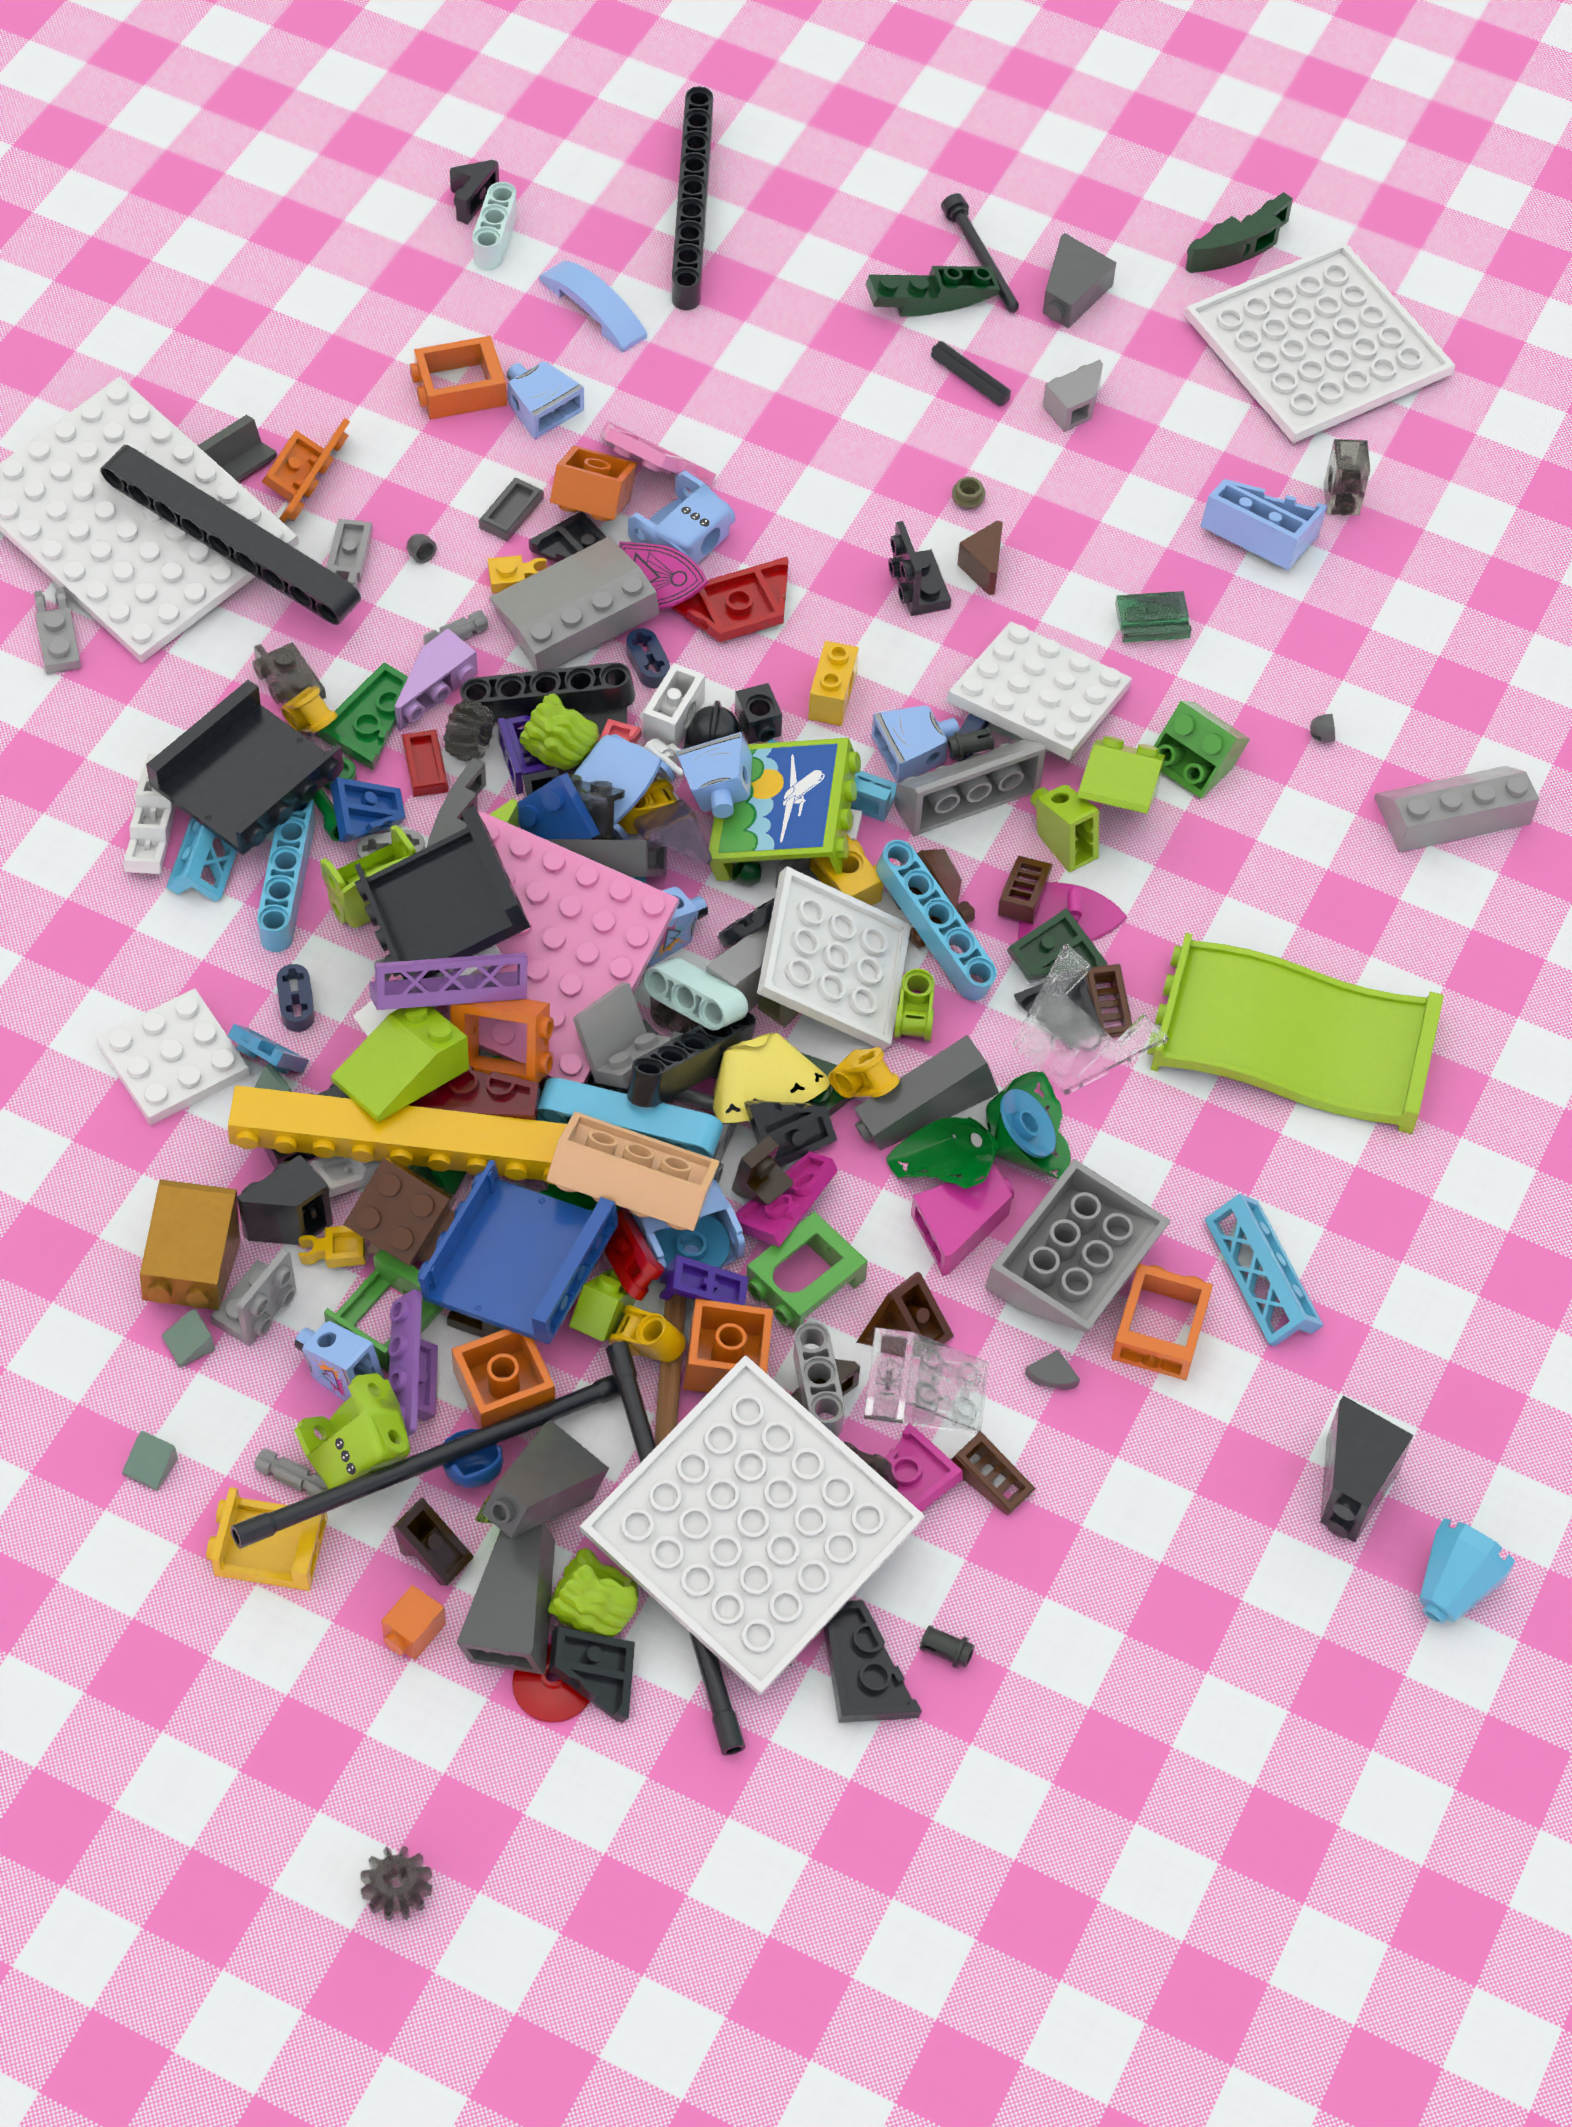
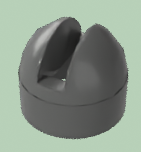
M414 534L407 541L406 549L417 563L423 564L434 557L437 545L425 534Z
M1332 713L1317 716L1311 721L1310 733L1313 739L1318 742L1335 741Z

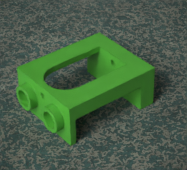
M814 1211L794 1227L780 1247L770 1246L747 1265V1289L756 1300H763L773 1309L776 1319L782 1325L790 1326L796 1331L804 1323V1318L849 1283L854 1289L866 1280L868 1261ZM805 1244L811 1247L831 1266L819 1278L799 1292L783 1291L777 1287L773 1280L775 1269Z
M380 1249L373 1257L375 1270L336 1313L327 1308L324 1311L325 1322L331 1321L372 1342L380 1367L388 1372L390 1364L388 1347L391 1338L382 1345L358 1329L356 1325L390 1287H393L403 1295L413 1289L421 1291V1287L418 1281L419 1270L412 1265L408 1266L383 1249ZM423 1295L421 1333L444 1309V1307L424 1301Z

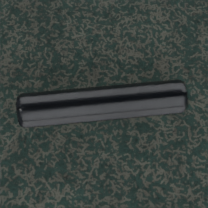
M939 341L932 347L931 357L997 405L1003 406L1009 401L1011 390L948 344Z

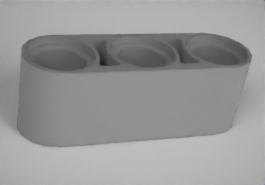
M809 1321L797 1328L794 1337L793 1360L804 1408L838 1437L843 1429L845 1404L828 1329L823 1324ZM815 1344L818 1345L819 1348L808 1349L804 1347V1345ZM815 1378L824 1379L826 1383L816 1384L813 1383L811 1380ZM822 1413H829L833 1415L834 1418L822 1419L818 1415Z

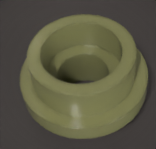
M963 477L954 485L952 499L963 508H975L984 502L985 489L977 478Z

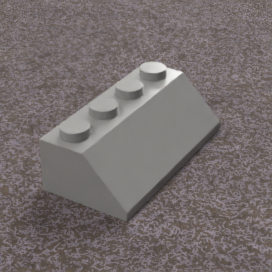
M1023 739L1012 744H1003L997 749L980 755H971L967 759L949 766H940L932 772L917 777H908L902 782L897 783L895 807L912 836H916L1032 795L1041 785L1046 748L1043 743Z
M1509 766L1375 793L1374 797L1399 853L1530 825L1539 801V797L1527 772Z

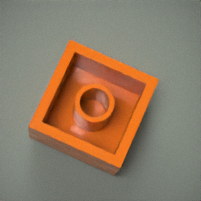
M573 445L557 463L550 503L559 505L560 509L567 512L582 511L589 513L596 520H615L631 499L638 463Z
M695 1299L690 1323L683 1389L709 1393L745 1355L767 1374L773 1309Z
M504 1329L451 1349L453 1372L479 1429L555 1399V1385L534 1340L529 1337Z

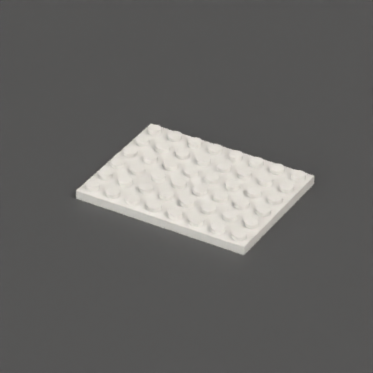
M119 376L0 463V531L57 585L63 587L64 591L143 663L256 576L112 487L103 478L100 468L123 445L135 448L290 546L295 547L299 544L298 536Z

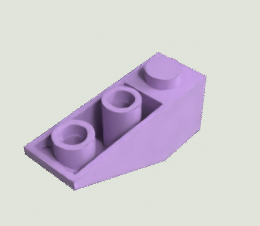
M446 629L421 648L395 704L396 726L399 730H402L410 723L417 722L426 711L434 705L444 702L453 691L478 674L476 651L450 629Z

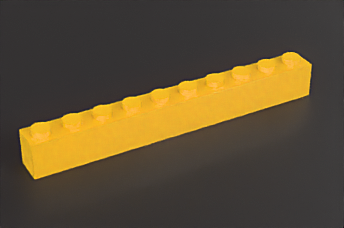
M235 1085L228 1121L229 1144L237 1145L243 1149L259 1147L275 1149L285 1154L302 1152L314 1154L321 1158L345 1157L362 1163L371 1161L382 1162L383 1158H392L405 1167L410 1165L423 1166L440 1172L447 1170L466 1171L475 1176L477 1173L483 1172L489 1160H493L496 1162L497 1172L500 1176H506L511 1180H523L525 1178L543 1180L548 1184L555 1185L546 1180L558 1140L567 1124L409 1105L377 1122L356 1102L349 1098Z

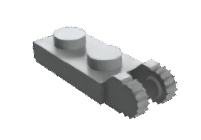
M338 519L326 568L348 580L358 590V582H361L373 533L372 522Z
M56 588L55 597L59 609L51 611L45 610L46 600L42 590L35 591L34 595L38 611L35 615L46 674L81 668L70 608H67L64 588Z

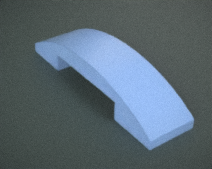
M562 261L539 275V280L559 298L564 295L569 296L600 323L601 334L622 353L647 338V332L622 298L602 279L583 266L570 261Z

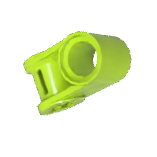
M912 969L903 975L899 1005H897L894 1038H900L901 1035L924 1037L925 1041L931 1042L935 982L931 973L924 969ZM912 990H919V991H922L923 993H921V994H916V993H913V992H911V991H912Z

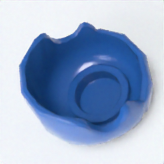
M479 1429L456 1432L445 1439L444 1443ZM495 1444L443 1465L447 1477L456 1485H461L464 1488H477L488 1485L501 1473L504 1462L501 1446Z

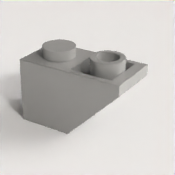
M1100 359L1088 365L1080 366L1077 370L1062 377H1056L1045 384L1042 407L1064 432L1092 419L1103 369V363Z

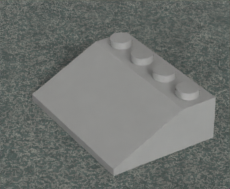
M609 536L489 597L490 602L535 671L554 669L659 615L656 590L641 568Z
M1074 1159L991 1266L985 1288L1019 1310L1089 1333L1170 1224L1171 1220Z

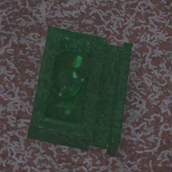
M1184 591L1116 595L1115 607L1119 627L1122 631V642L1190 638L1192 628L1189 625V614Z

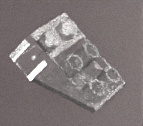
M875 1328L864 1419L907 1425L910 1422L915 1426L978 1434L980 1431L982 1432L989 1362L914 1332Z

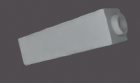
M770 921L750 933L706 966L707 973L743 993L748 1003V1012L764 997L757 994Z

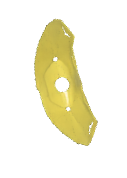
M766 1033L752 1040L742 1041L725 1050L714 1087L713 1110L716 1118L722 1123L750 1121L744 1102L748 1100L753 1101L755 1098L763 1101L805 1103L829 1087V1078L779 1033ZM815 1073L823 1075V1078H819L818 1082L815 1081ZM795 1083L805 1088V1090L797 1089L794 1093L790 1092ZM731 1103L741 1109L739 1112L734 1110L729 1113L725 1112Z

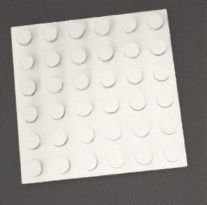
M1345 241L1187 306L1184 316L1293 443L1450 376L1454 373L1455 364Z
M745 1355L579 1526V1531L754 1692L761 1696L921 1524L925 1515Z

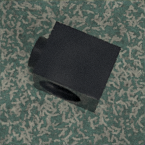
M769 683L735 691V715L742 727L747 743L766 742L780 737L782 712Z

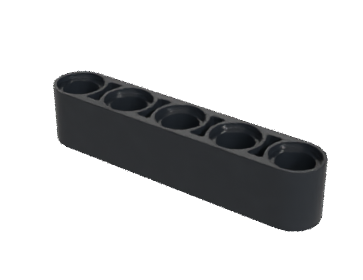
M606 663L476 677L464 682L460 689L467 717L476 724L495 723L497 719L503 717L504 719L523 715L531 716V712L536 709L537 705L543 703L544 696L553 693L561 699L566 709H574L579 713L623 709L631 705L636 696L630 670L622 663Z
M747 1012L743 1019L714 1031L699 1025L638 1057L632 1064L627 1099L639 1107H655L718 1073L723 1053L727 1048L742 1041L753 1039L756 1024L755 1016Z

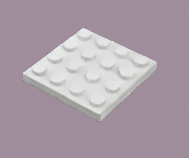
M1010 621L948 691L946 702L1023 739L1043 743L1047 750L1070 760L1128 691L1132 678Z
M787 866L779 874L757 994L872 1046L885 1050L892 1043L911 924Z

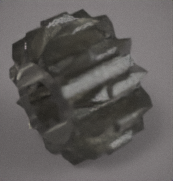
M463 700L453 707V712L448 715L449 720L447 725H445L446 732L443 740L445 741L444 747L446 752L451 756L457 757L456 759L468 762L473 757L482 759L485 755L486 749L490 747L489 742L493 737L492 730L495 723L493 721V711L489 710V707L475 701L468 702Z
M386 1846L383 1849L384 1859L381 1860L378 1857L371 1856L368 1860L371 1869L361 1872V1882L365 1884L361 1888V1896L364 1900H371L369 1908L373 1914L384 1909L385 1919L390 1921L394 1917L395 1911H401L402 1918L408 1920L410 1918L409 1907L422 1911L425 1907L422 1897L432 1895V1885L428 1883L432 1878V1871L430 1867H422L424 1859L420 1853L409 1858L408 1848L403 1846L399 1850L398 1855H392V1850ZM400 1879L402 1886L393 1888L391 1881Z

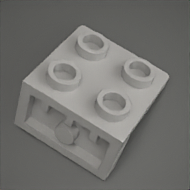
M621 982L573 1018L594 1080L599 1084L628 1088L633 1061L673 1040L672 1037L646 1032L631 986L626 982Z
M284 1248L281 1249L269 1265L257 1259L222 1301L220 1309L212 1313L210 1316L212 1324L248 1346L258 1336L265 1335L271 1327L275 1314L281 1307H287L296 1294L290 1252Z

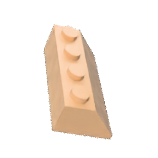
M574 1111L558 1140L546 1181L554 1183L559 1189L566 1192L577 1191L592 1196L597 1202L601 1197L614 1201L615 1205L629 1209L636 1216L653 1217L665 1221L671 1228L694 1231L720 1161Z

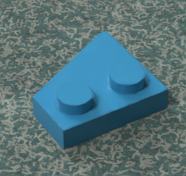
M233 1024L227 1036L238 1043L236 1048L238 1051L255 1059L257 1056H260L268 1061V1064L273 1065L278 1072L288 1075L290 1070L303 1073L309 1062L305 1057L248 1027Z

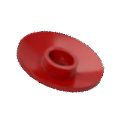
M548 1644L544 1675L515 1670L512 1680L513 1694L520 1708L532 1718L550 1723L563 1722L580 1714L590 1701L561 1679L556 1682L546 1679L547 1674L551 1673L549 1671L551 1644Z

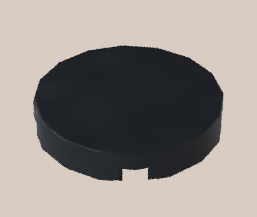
M775 898L758 906L754 911L743 918H739L719 932L717 938L722 947H728L770 921Z

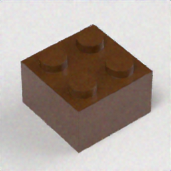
M383 1158L343 1225L408 1266L417 1265L457 1198L394 1159Z

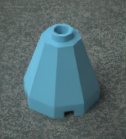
M1446 1518L1443 1519L1436 1530L1419 1602L1424 1606L1423 1613L1440 1624H1443L1445 1620L1455 1623L1501 1586L1511 1573L1515 1560L1509 1554L1505 1561L1499 1556L1502 1547L1496 1541L1465 1523L1458 1522L1455 1528H1451L1452 1520Z

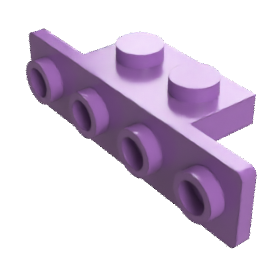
M416 1289L395 1300L390 1310L391 1341L388 1347L390 1355L388 1380L400 1404L407 1436L416 1432L417 1418L427 1421L436 1415L438 1345L420 1339L422 1292Z

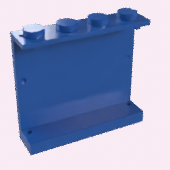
M489 1160L483 1172H479L475 1176L471 1192L465 1202L461 1201L458 1204L450 1227L447 1231H443L440 1234L436 1243V1250L430 1260L425 1261L420 1267L418 1281L423 1300L550 1345L619 1225L615 1202L601 1197L594 1210L591 1211L500 1180L496 1162Z

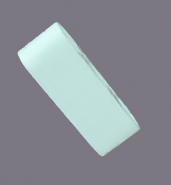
M497 182L489 187L473 232L474 263L483 270H493L501 265L517 219L516 189L510 183Z
M681 958L669 959L648 968L644 972L643 985L646 992L652 998L710 1030H719L743 1019L748 1012V1003L741 991Z

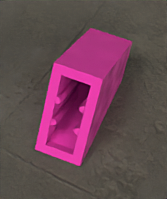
M996 1165L991 1167L984 1182L973 1187L964 1189L957 1184L946 1183L913 1195L911 1216L942 1276L951 1273L1009 1215L1011 1200L1014 1198V1190L1010 1180L1007 1177L1003 1178Z

